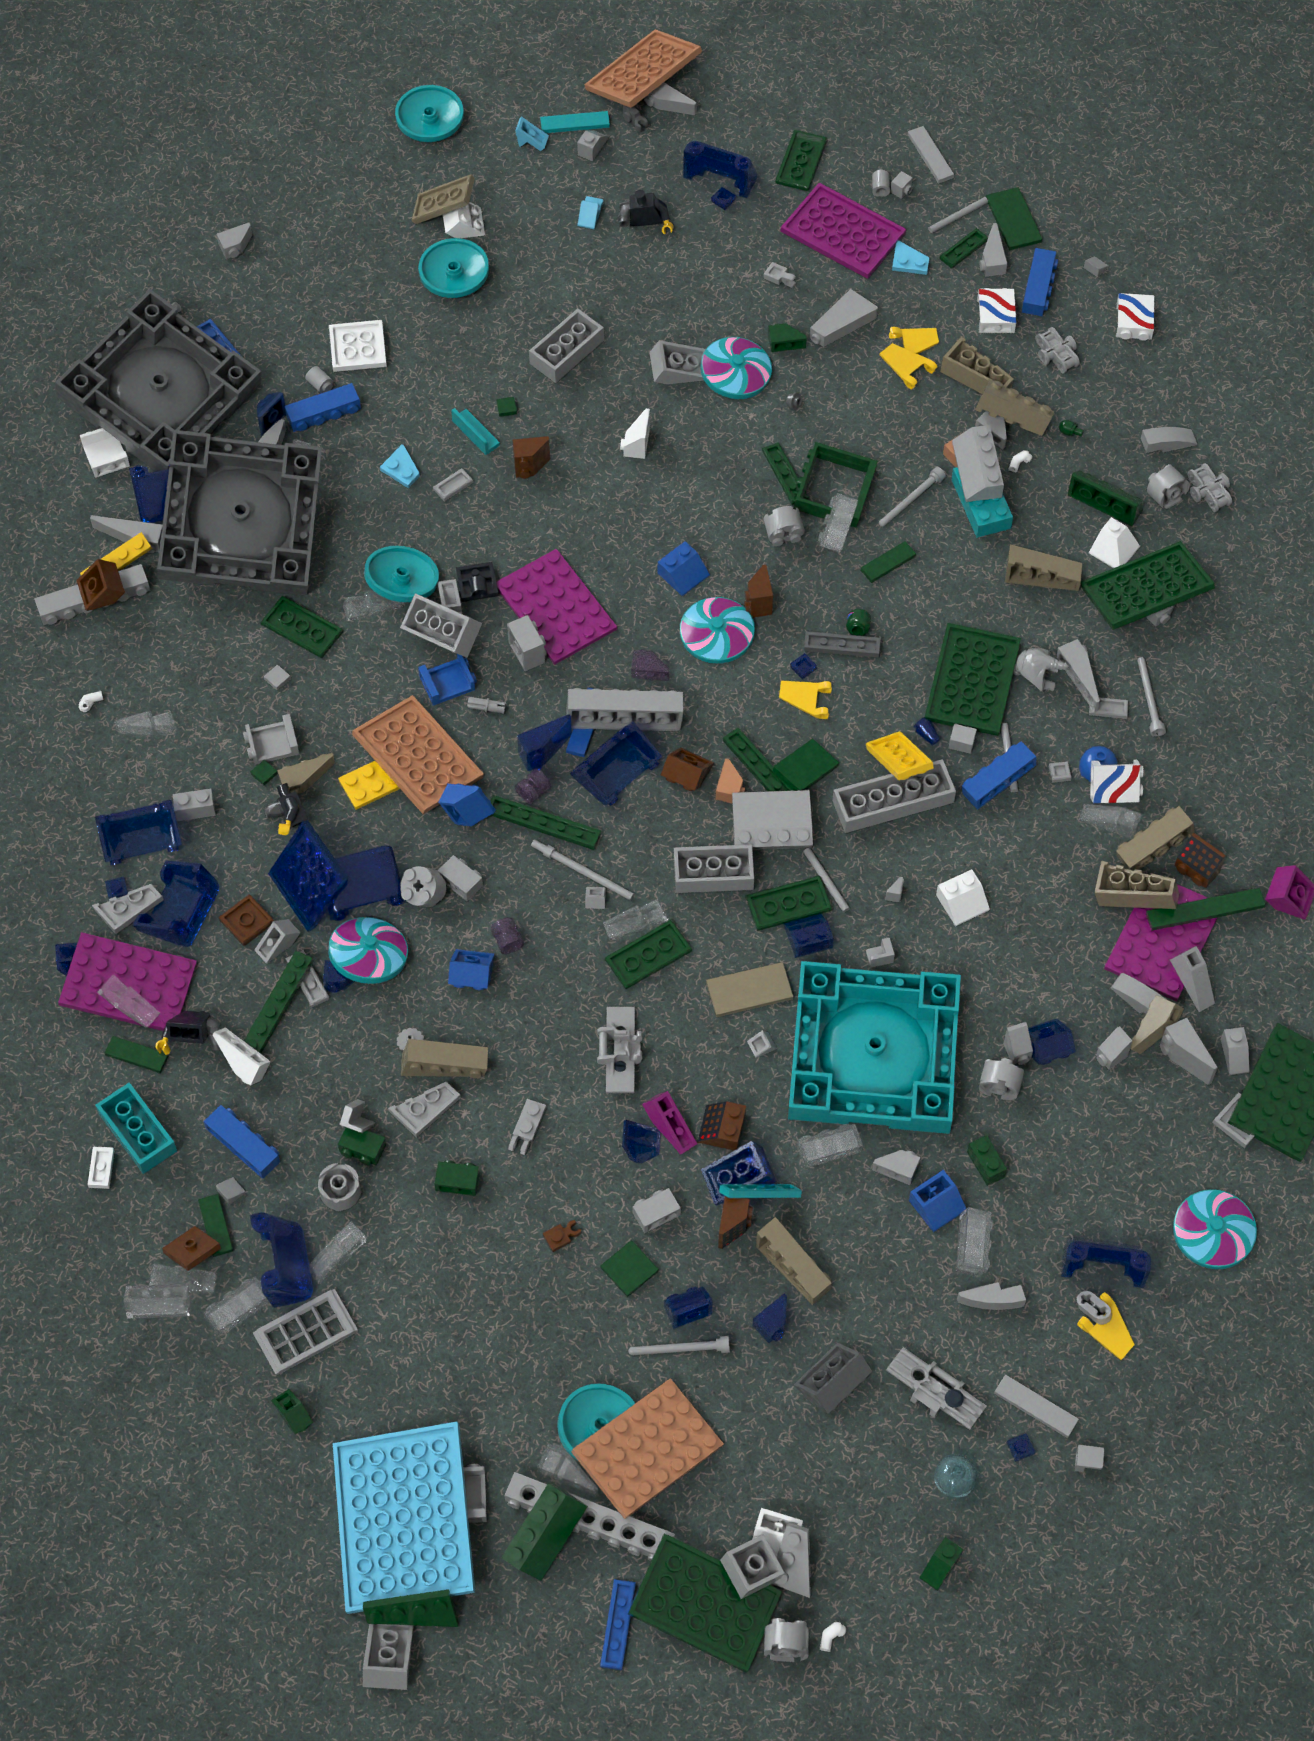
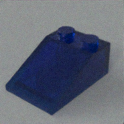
M570 714L517 735L518 754L527 771L541 769L571 737Z
M754 1141L743 1145L701 1169L716 1206L724 1203L725 1196L719 1192L720 1185L773 1184L777 1182L763 1147Z

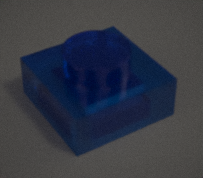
M721 187L711 197V202L726 210L735 201L736 195Z
M805 653L790 663L792 670L802 680L817 669V665Z
M124 877L105 881L109 899L113 897L120 898L128 894Z
M1027 1433L1006 1442L1015 1462L1035 1454Z

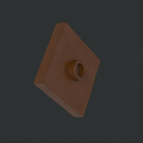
M250 894L219 917L220 922L243 946L269 928L274 921Z
M196 1226L162 1248L166 1256L187 1271L221 1249L219 1242Z

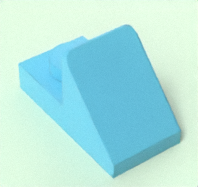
M523 117L519 119L515 130L519 147L528 142L540 151L545 148L549 135Z
M586 196L585 201L581 202L578 226L595 229L603 205V199Z

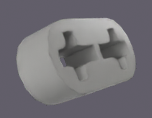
M1090 1291L1079 1293L1077 1304L1084 1314L1101 1325L1110 1322L1112 1318L1111 1309L1104 1301ZM1090 1299L1091 1305L1087 1302L1083 1304V1300L1088 1301ZM1098 1311L1101 1312V1313H1104V1312H1105L1106 1315H1105V1316H1104V1315L1098 1316Z

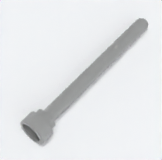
M935 467L930 472L929 478L879 521V525L884 527L933 483H940L945 479L944 471L940 467Z
M1139 657L1137 660L1152 720L1149 727L1151 736H1161L1166 733L1165 725L1159 720L1145 659Z
M720 1336L716 1341L630 1347L628 1352L630 1355L717 1349L721 1353H730L729 1336Z

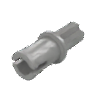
M469 697L467 705L468 708L485 710V713L491 711L504 714L506 702L489 700V698Z

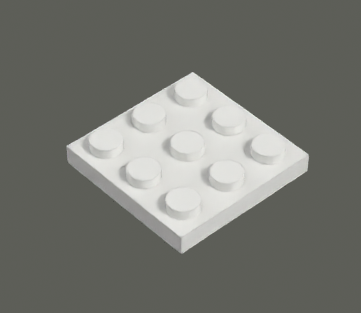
M382 320L329 325L333 372L387 367Z

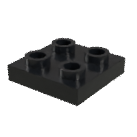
M492 562L456 567L462 602L498 596Z

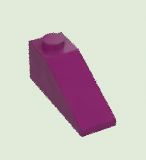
M668 1091L657 1094L642 1104L652 1123L680 1154L697 1145Z

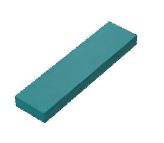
M608 111L540 117L541 130L544 133L610 128Z
M792 1184L720 1185L719 1192L728 1198H801L802 1190Z

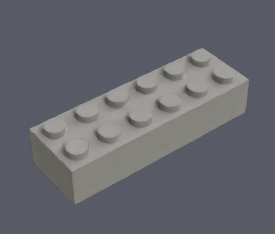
M568 689L566 728L678 731L681 729L683 692L674 690L665 692L657 690L639 691L635 689L630 691L619 689Z
M943 759L933 762L934 769L928 770L923 774H916L906 780H898L894 775L888 774L833 790V804L844 832L848 833L954 803L956 790Z

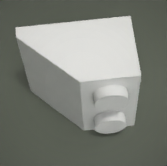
M969 870L941 883L937 887L936 896L955 926L990 910L982 884L973 870Z

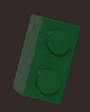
M347 1127L338 1142L339 1152H341L342 1156L350 1159L355 1157L361 1163L368 1166L370 1164L377 1165L386 1147L385 1137L367 1130L361 1133Z
M987 1135L969 1143L967 1153L987 1186L1005 1178L1007 1168Z
M450 1160L438 1161L434 1183L435 1191L476 1196L480 1175L479 1166L472 1163L456 1164Z

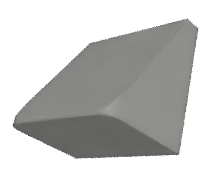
M1095 256L1087 259L1084 264V269L1096 277L1108 268L1107 264Z
M899 877L887 890L885 900L900 902L903 877Z
M586 887L585 908L605 909L606 888Z
M763 1030L747 1041L756 1058L777 1049L769 1033Z
M234 1178L216 1185L217 1191L229 1205L246 1193Z

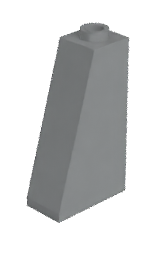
M850 289L810 327V338L815 344H820L824 347L875 320L878 314V307Z

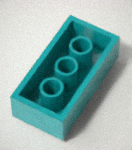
M958 467L953 468L952 482L976 538L1011 529L1013 516L1003 493L1002 498L966 502Z
M130 1082L95 1105L100 1117L143 1174L177 1152L172 1138Z

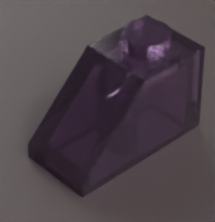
M644 649L634 650L631 668L632 678L669 681V668L653 651Z

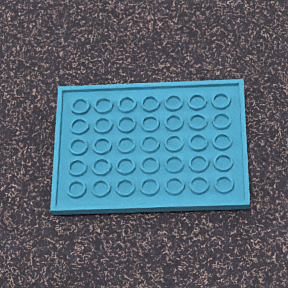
M452 1422L333 1443L346 1613L363 1612V1602L446 1589H449L451 1597L475 1593L459 1423Z

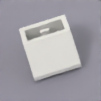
M469 202L467 206L443 214L446 234L454 238L485 235L482 211L478 205Z
M761 1508L753 1539L764 1534L777 1558L787 1523L791 1522L802 1526L803 1520Z

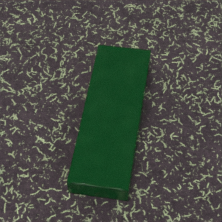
M976 228L940 255L939 259L952 269L984 245L988 237Z
M904 541L862 566L861 572L873 583L915 558L916 553Z
M112 1036L105 1050V1056L160 1074L168 1059V1054L165 1055L164 1052L159 1054L158 1050Z
M216 1194L198 1199L206 1233L219 1242L221 1247L212 1256L216 1257L233 1252L219 1195Z

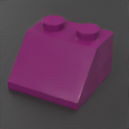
M1296 865L1277 867L1265 900L1278 911L1306 920L1314 898V884Z

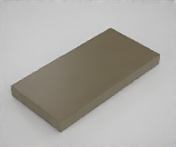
M470 174L419 193L412 222L418 224L469 205L475 178Z
M783 962L706 980L716 1017L793 1000V994Z

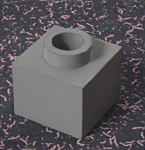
M901 171L891 182L890 192L901 199L905 195H909L913 188L912 177Z

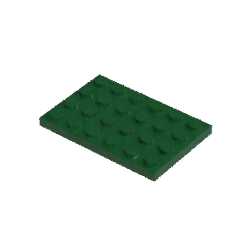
M1181 541L1083 580L1080 583L1083 591L1112 630L1215 589L1213 580Z
M947 623L924 720L953 727L954 724L977 729V732L999 736L1021 638Z
M1276 1023L1227 1123L1248 1135H1254V1138L1299 1162L1303 1160L1314 1136V1042Z
M664 1533L628 1611V1615L747 1673L764 1635L765 1627L770 1621L782 1591L769 1585L741 1599L720 1560Z

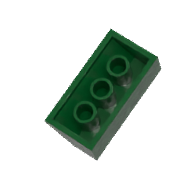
M1080 470L1073 472L1071 475L1068 496L1133 527L1143 511L1145 501Z
M553 1482L548 1483L503 1554L502 1559L520 1571L542 1581L588 1506Z

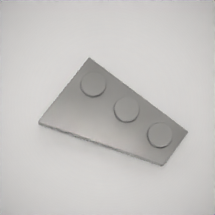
M152 884L132 890L125 896L120 898L113 897L109 899V902L100 905L97 903L92 905V907L114 933L117 934L162 902L163 897Z
M444 1082L424 1091L422 1095L405 1100L400 1105L391 1106L388 1110L415 1137H418L461 1097L453 1087Z
M791 1522L787 1523L777 1554V1560L784 1571V1575L777 1582L773 1583V1585L808 1598L811 1596L809 1529Z

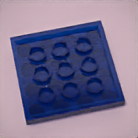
M302 821L268 872L307 932L316 928L349 880L309 821Z

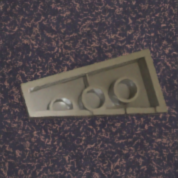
M962 336L943 357L941 373L981 394L989 380L999 381L1004 387L1012 388L1014 378L998 365L994 366L991 364L988 357L980 355L977 352V348L973 345L969 346L966 343V339Z
M989 380L975 408L979 412L982 409L988 411L989 416L994 418L1001 416L1007 423H1019L1021 428L1041 436L1044 434L1054 414V411L1049 406L1040 405L1033 398L1024 397L1017 390L1008 389L996 380Z
M1010 544L1005 583L1079 591L1082 563Z
M1180 806L1175 809L1172 808L1166 812L1163 818L1154 820L1149 825V828L1137 832L1128 843H1122L1118 850H1116L1117 857L1128 870H1139L1153 861L1152 857H1161L1167 853L1169 847H1178L1182 844L1184 838L1187 836L1190 838L1195 833L1194 823Z
M1101 861L1095 896L1099 906L1176 909L1179 890L1175 879L1156 874L1148 875L1142 873L1141 870L1135 869L1132 871L1125 869L1121 865L1112 866L1108 862Z
M408 1039L402 1053L401 1076L484 1077L487 1071L488 1047Z
M776 1217L757 1232L756 1247L812 1305L831 1290L832 1283L830 1277L819 1269L815 1261L808 1256Z

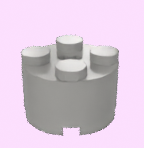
M1168 464L1158 473L1155 472L1150 475L1147 493L1162 508L1168 509L1182 500L1181 495L1183 493L1187 494L1190 483L1177 469Z
M783 506L772 510L773 514L768 516V513L764 516L763 520L768 538L773 546H781L785 541L795 543L801 540L805 529L798 508L794 510L792 506Z
M416 866L404 872L401 880V896L408 903L422 907H433L443 899L446 893V882L439 871Z
M1002 1058L1001 1061L987 1059L984 1063L979 1090L987 1096H991L994 1093L1002 1095L1001 1099L1014 1100L1019 1094L1024 1070L1013 1065V1061L1007 1058Z
M335 1163L327 1166L320 1173L318 1189L320 1197L327 1207L335 1211H342L351 1208L357 1203L361 1195V1187L358 1174L351 1166Z
M781 1618L772 1619V1624L765 1627L764 1656L767 1657L769 1654L770 1659L773 1661L794 1662L793 1657H801L800 1661L808 1658L809 1629L807 1628V1623L805 1621L785 1622Z

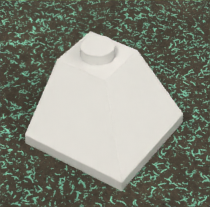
M646 408L626 431L625 439H621L620 450H623L624 457L645 459L650 431V409Z
M1111 517L1101 529L1089 554L1115 568L1127 563L1139 549L1140 545L1127 526Z

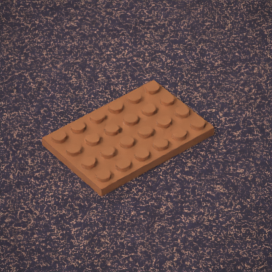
M655 29L585 83V88L587 91L632 108L687 63L695 59L702 52L701 46Z
M413 695L352 731L355 739L422 814L439 805L438 802L448 783L471 786L483 778L484 773Z
M670 1378L577 1445L571 1452L622 1517L626 1519L719 1450L724 1443Z

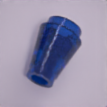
M924 717L913 726L916 729L915 732L930 743L931 746L940 740L930 719L927 720Z

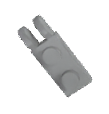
M529 1099L526 1100L514 1129L509 1150L514 1151L518 1139H522L524 1142L520 1153L526 1154L545 1112V1104Z

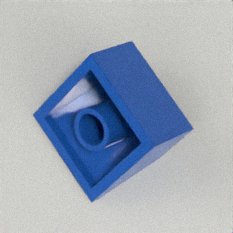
M686 541L658 561V574L681 596H684L710 576L699 554Z
M456 949L450 960L448 984L457 988L468 986L473 987L475 990L488 989L495 954Z

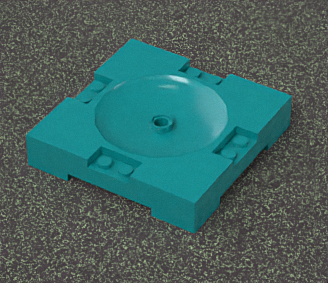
M801 961L788 1119L846 1125L849 1122L886 1125L891 1129L950 1134L953 1116L961 975L921 972L920 975L846 969L841 968V964ZM877 1045L879 1048H872L871 1046Z

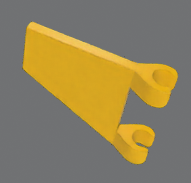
M890 328L889 338L902 337L904 348L916 354L939 343L936 328Z
M893 343L879 354L909 389H913L917 384V380L910 376L915 370L924 365L925 369L932 374L937 368V364L934 361Z
M781 681L779 698L813 717L828 719V708H816L818 692L831 693V682Z
M1102 1293L1099 1298L1111 1309L1112 1318L1110 1322L1104 1325L1096 1323L1094 1326L1088 1318L1083 1316L1077 1325L1122 1360L1134 1346V1343L1115 1302L1107 1293Z

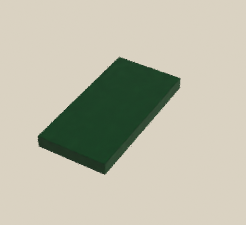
M794 130L775 184L809 191L827 137Z
M1019 187L986 195L988 205L1009 251L1042 243V237Z
M284 596L280 597L261 621V625L320 658L324 657L343 633L342 628Z
M820 876L756 892L745 897L757 931L832 911Z
M669 920L606 956L605 961L623 987L628 989L692 952V948L672 920Z

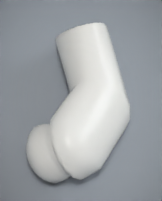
M1023 450L1013 456L1009 471L1017 472L1022 461L1025 463L1030 462L1032 455L1029 454V451Z
M98 691L84 695L79 702V709L83 712L89 711L94 702L103 700L102 692Z
M834 1622L824 1629L820 1650L830 1652L832 1639L836 1636H844L846 1627L841 1625L840 1622Z

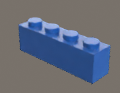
M1035 248L1022 313L1043 316V311H1047L1049 300H1046V298L1051 296L1052 286H1049V284L1054 282L1055 273L1052 271L1053 269L1056 270L1058 259H1055L1056 251Z
M352 383L285 406L286 417L293 432L303 431L313 425H321L324 421L335 420L342 415L353 414L361 409L360 399Z
M1022 741L1017 745H1012L1005 754L997 756L989 766L981 768L977 775L973 778H968L963 783V795L978 810L1036 766V756Z
M220 1105L203 1121L205 1128L264 1179L280 1163L279 1152L272 1145L270 1147L267 1146L260 1134L251 1132L250 1126L242 1120L240 1122L235 1118L236 1114L230 1108L225 1109Z

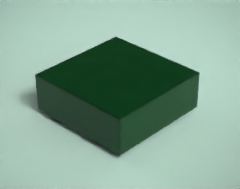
M514 397L496 399L499 417L517 414Z
M265 760L250 771L251 775L263 786L278 774L277 770Z

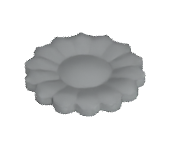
M416 1028L404 1029L398 1034L397 1046H399L400 1050H404L408 1039L423 1040L424 1036Z

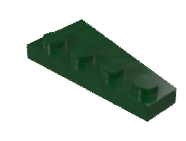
M449 1589L363 1602V1611L368 1624L458 1627V1617Z

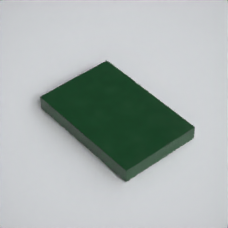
M812 738L774 765L772 770L794 791H804L839 766V762Z

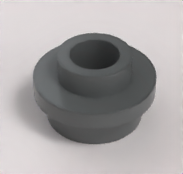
M799 392L788 395L786 404L790 409L797 410L802 405V397Z

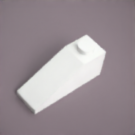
M227 1028L215 1031L213 1037L234 1073L244 1083L249 1085L261 1081L271 1061Z

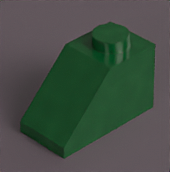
M786 323L768 325V339L771 352L806 348L807 337L805 334Z
M290 1389L271 1400L294 1434L305 1431L313 1423L302 1402Z
M945 1537L932 1555L920 1579L938 1591L962 1556L963 1549Z

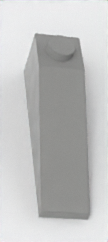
M93 515L90 517L94 529L123 542H127L142 532L153 548L148 553L159 552L163 527L161 524Z
M1076 639L1058 647L1057 659L1068 664L1069 668L1065 670L1096 713L1099 709L1100 700L1088 658V651L1085 645H1082Z

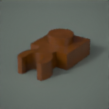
M575 1220L570 1221L565 1228L559 1224L543 1233V1237L552 1252L571 1243L569 1237H577L582 1233L581 1229L577 1231L571 1230V1227L576 1225Z

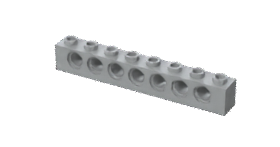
M514 1472L505 1493V1501L512 1508L519 1509L522 1507L530 1513L547 1484ZM526 1493H533L535 1495L532 1500L523 1498ZM571 1494L588 1506L574 1528V1532L584 1531L588 1533V1537L594 1540L602 1538L607 1540V1543L612 1547L619 1548L622 1546L627 1548V1551L633 1555L639 1556L643 1554L648 1556L649 1561L652 1560L664 1533L675 1538L674 1533L630 1516L624 1519L617 1511ZM586 1516H592L595 1519L589 1524L583 1521ZM606 1524H613L615 1526L612 1531H605L603 1529ZM631 1531L635 1536L632 1539H626L623 1534ZM647 1539H652L655 1544L652 1547H647L643 1542Z

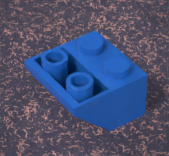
M448 783L438 802L454 824L473 826L493 814L496 810L491 801L482 792V789L476 785L466 786L459 783Z
M944 1170L910 1192L909 1202L933 1233L967 1210L956 1185Z

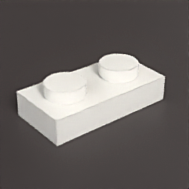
M93 1147L88 1179L89 1188H110L114 1148Z

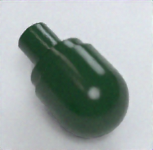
M1063 420L1059 424L1060 432L1065 435L1074 436L1073 434L1082 437L1084 430L1077 428L1078 425L1072 421Z

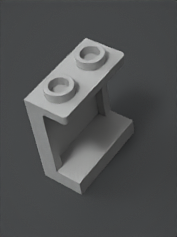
M290 714L282 715L283 722L253 729H250L249 724L245 725L246 732H243L245 743L250 744L247 752L249 759H253L255 765L260 764L263 760L269 762L299 755Z
M470 1464L468 1467H463L469 1523L487 1522L485 1468L479 1464Z

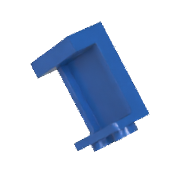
M457 654V659L428 670L425 665L418 667L419 677L433 706L475 690L474 683H477L474 673H470L468 669L470 666L466 657L463 658L462 655Z

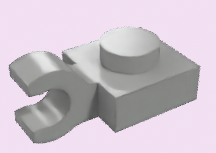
M772 262L764 273V279L779 285L782 281L791 288L796 284L793 281L796 276L788 273L786 267Z

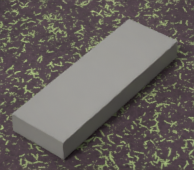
M293 955L286 958L287 963H289ZM311 965L300 987L311 1007H314L329 1000V996Z

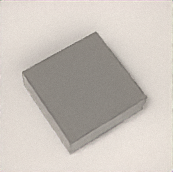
M278 665L264 676V680L276 690L291 679L290 675Z
M1068 762L1049 764L1052 783L1071 781Z

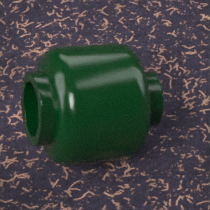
M863 609L850 611L846 622L847 631L854 636L866 635L870 630L871 615Z

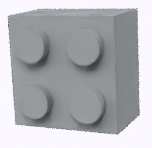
M528 615L507 623L509 644L524 671L545 663L547 653L544 646L546 642L542 635L539 636L536 623L531 621Z
M764 1534L726 1552L720 1560L741 1599L777 1582L784 1575V1571Z

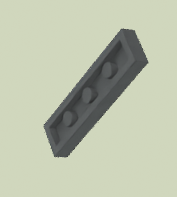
M808 631L805 633L804 651L879 658L880 638Z

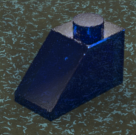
M325 960L323 975L325 990L336 993L339 990L347 989L355 982L339 973L331 961Z
M785 1293L753 1318L752 1326L768 1343L773 1340L777 1342L785 1334L787 1295Z

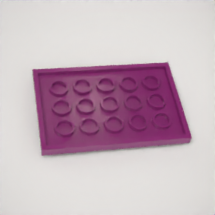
M818 183L781 226L780 232L868 279L896 246L897 241H900L906 234V229L829 187Z
M557 549L496 582L498 592L518 618L528 615L530 620L536 623L539 636L542 635L545 639L546 645L544 648L547 656L554 665L617 630L616 624Z
M1177 884L1179 890L1177 904L1208 898ZM1134 907L1104 969L1118 976L1124 973L1157 993L1177 1002L1184 985L1170 959L1197 946L1201 953L1217 918L1151 931L1146 911L1158 908Z
M81 932L58 1005L164 1031L166 1022L182 1012L197 961Z

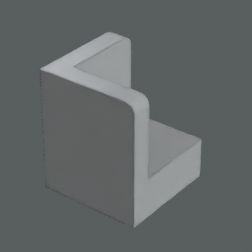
M954 724L949 749L971 754L977 729Z
M890 938L882 939L881 946L866 950L870 967L894 963L895 954Z
M1078 1445L1075 1471L1084 1472L1085 1468L1101 1470L1103 1468L1104 1448Z

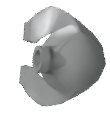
M1032 648L1024 650L1018 656L1013 673L1015 675H1022L1034 684L1040 692L1044 690L1054 691L1055 682L1044 679L1045 671L1057 673L1058 669L1067 670L1069 666L1051 657L1049 650Z

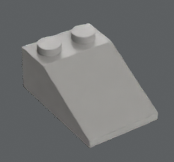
M659 340L650 351L654 382L675 384L703 381L700 365L706 349Z
M1185 1018L1167 1026L1160 1043L1162 1053L1168 1055L1170 1060L1207 1085L1211 1084L1218 1067L1189 1020Z
M369 1624L363 1664V1687L407 1690L414 1625Z

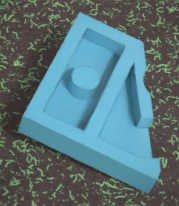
M897 241L892 270L927 275L929 257Z
M402 444L380 466V471L407 488L420 477L419 471Z

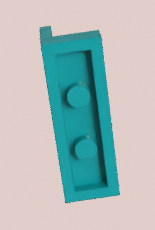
M455 408L451 410L452 421L485 455L500 446V442L467 409L460 413Z

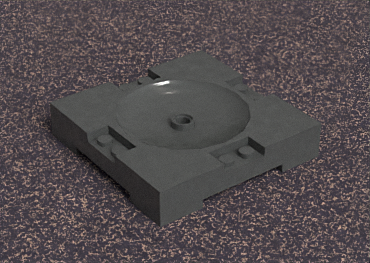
M149 289L126 312L127 316L82 360L78 359L55 382L56 397L95 427L103 428L123 443L127 451L168 480L173 430L211 434L224 419L227 420L261 385V370L234 350L232 352L228 351L178 314L177 308Z
M173 430L157 578L160 580L205 585L218 583L251 587V590L307 595L322 447L285 443V445L211 437V434ZM241 510L244 514L239 515L236 511Z

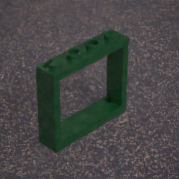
M815 442L813 449H810L807 455L809 462H805L802 469L804 476H800L797 487H799V491L794 492L792 501L795 504L793 509L796 510L798 508L800 512L856 528L878 461ZM817 458L866 472L853 514L803 499Z

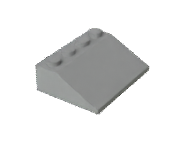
M809 790L732 793L734 845L752 844V850L812 848L813 838Z

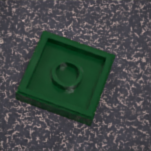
M632 1240L600 1265L604 1273L626 1297H629L659 1272V1269Z

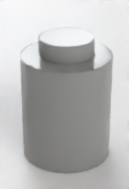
M880 169L872 174L874 196H887L890 193L889 173L885 170Z
M318 366L312 367L307 372L306 380L320 393L332 389L333 380Z

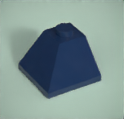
M281 392L268 394L257 405V417L261 436L286 416L284 396Z

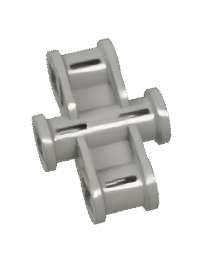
M1053 327L1035 336L1037 344L1042 348L1039 350L1038 356L1044 365L1049 364L1052 360L1061 373H1066L1067 369L1073 366H1079V358L1073 352L1077 346L1072 336L1069 335L1063 340Z
M1206 463L1202 464L1198 469L1188 471V478L1194 485L1190 488V494L1196 502L1204 498L1213 512H1217L1219 508L1225 505L1229 506L1232 504V498L1226 490L1230 487V483L1224 473L1219 474L1216 478Z

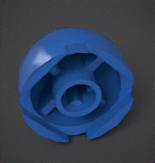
M1095 746L1084 752L1080 759L1079 770L1081 775L1091 782V761H1099L1101 765H1118L1116 755L1110 749L1104 746Z

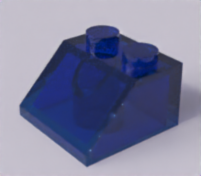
M822 914L783 923L795 958L833 948L834 938L828 921Z
M1057 1018L1028 1028L1033 1049L1032 1059L1039 1065L1049 1064L1051 1060L1057 1058H1067L1070 1054L1076 1052L1071 1030Z
M696 1286L691 1287L686 1293L680 1295L673 1294L667 1297V1300H664V1308L673 1329L712 1315L713 1300L703 1286L699 1288Z

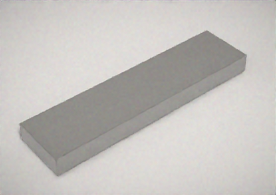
M924 126L908 131L910 140L936 181L941 183L954 178V173Z
M1007 1375L1003 1377L994 1392L1000 1398L1066 1438L1069 1437L1079 1420Z

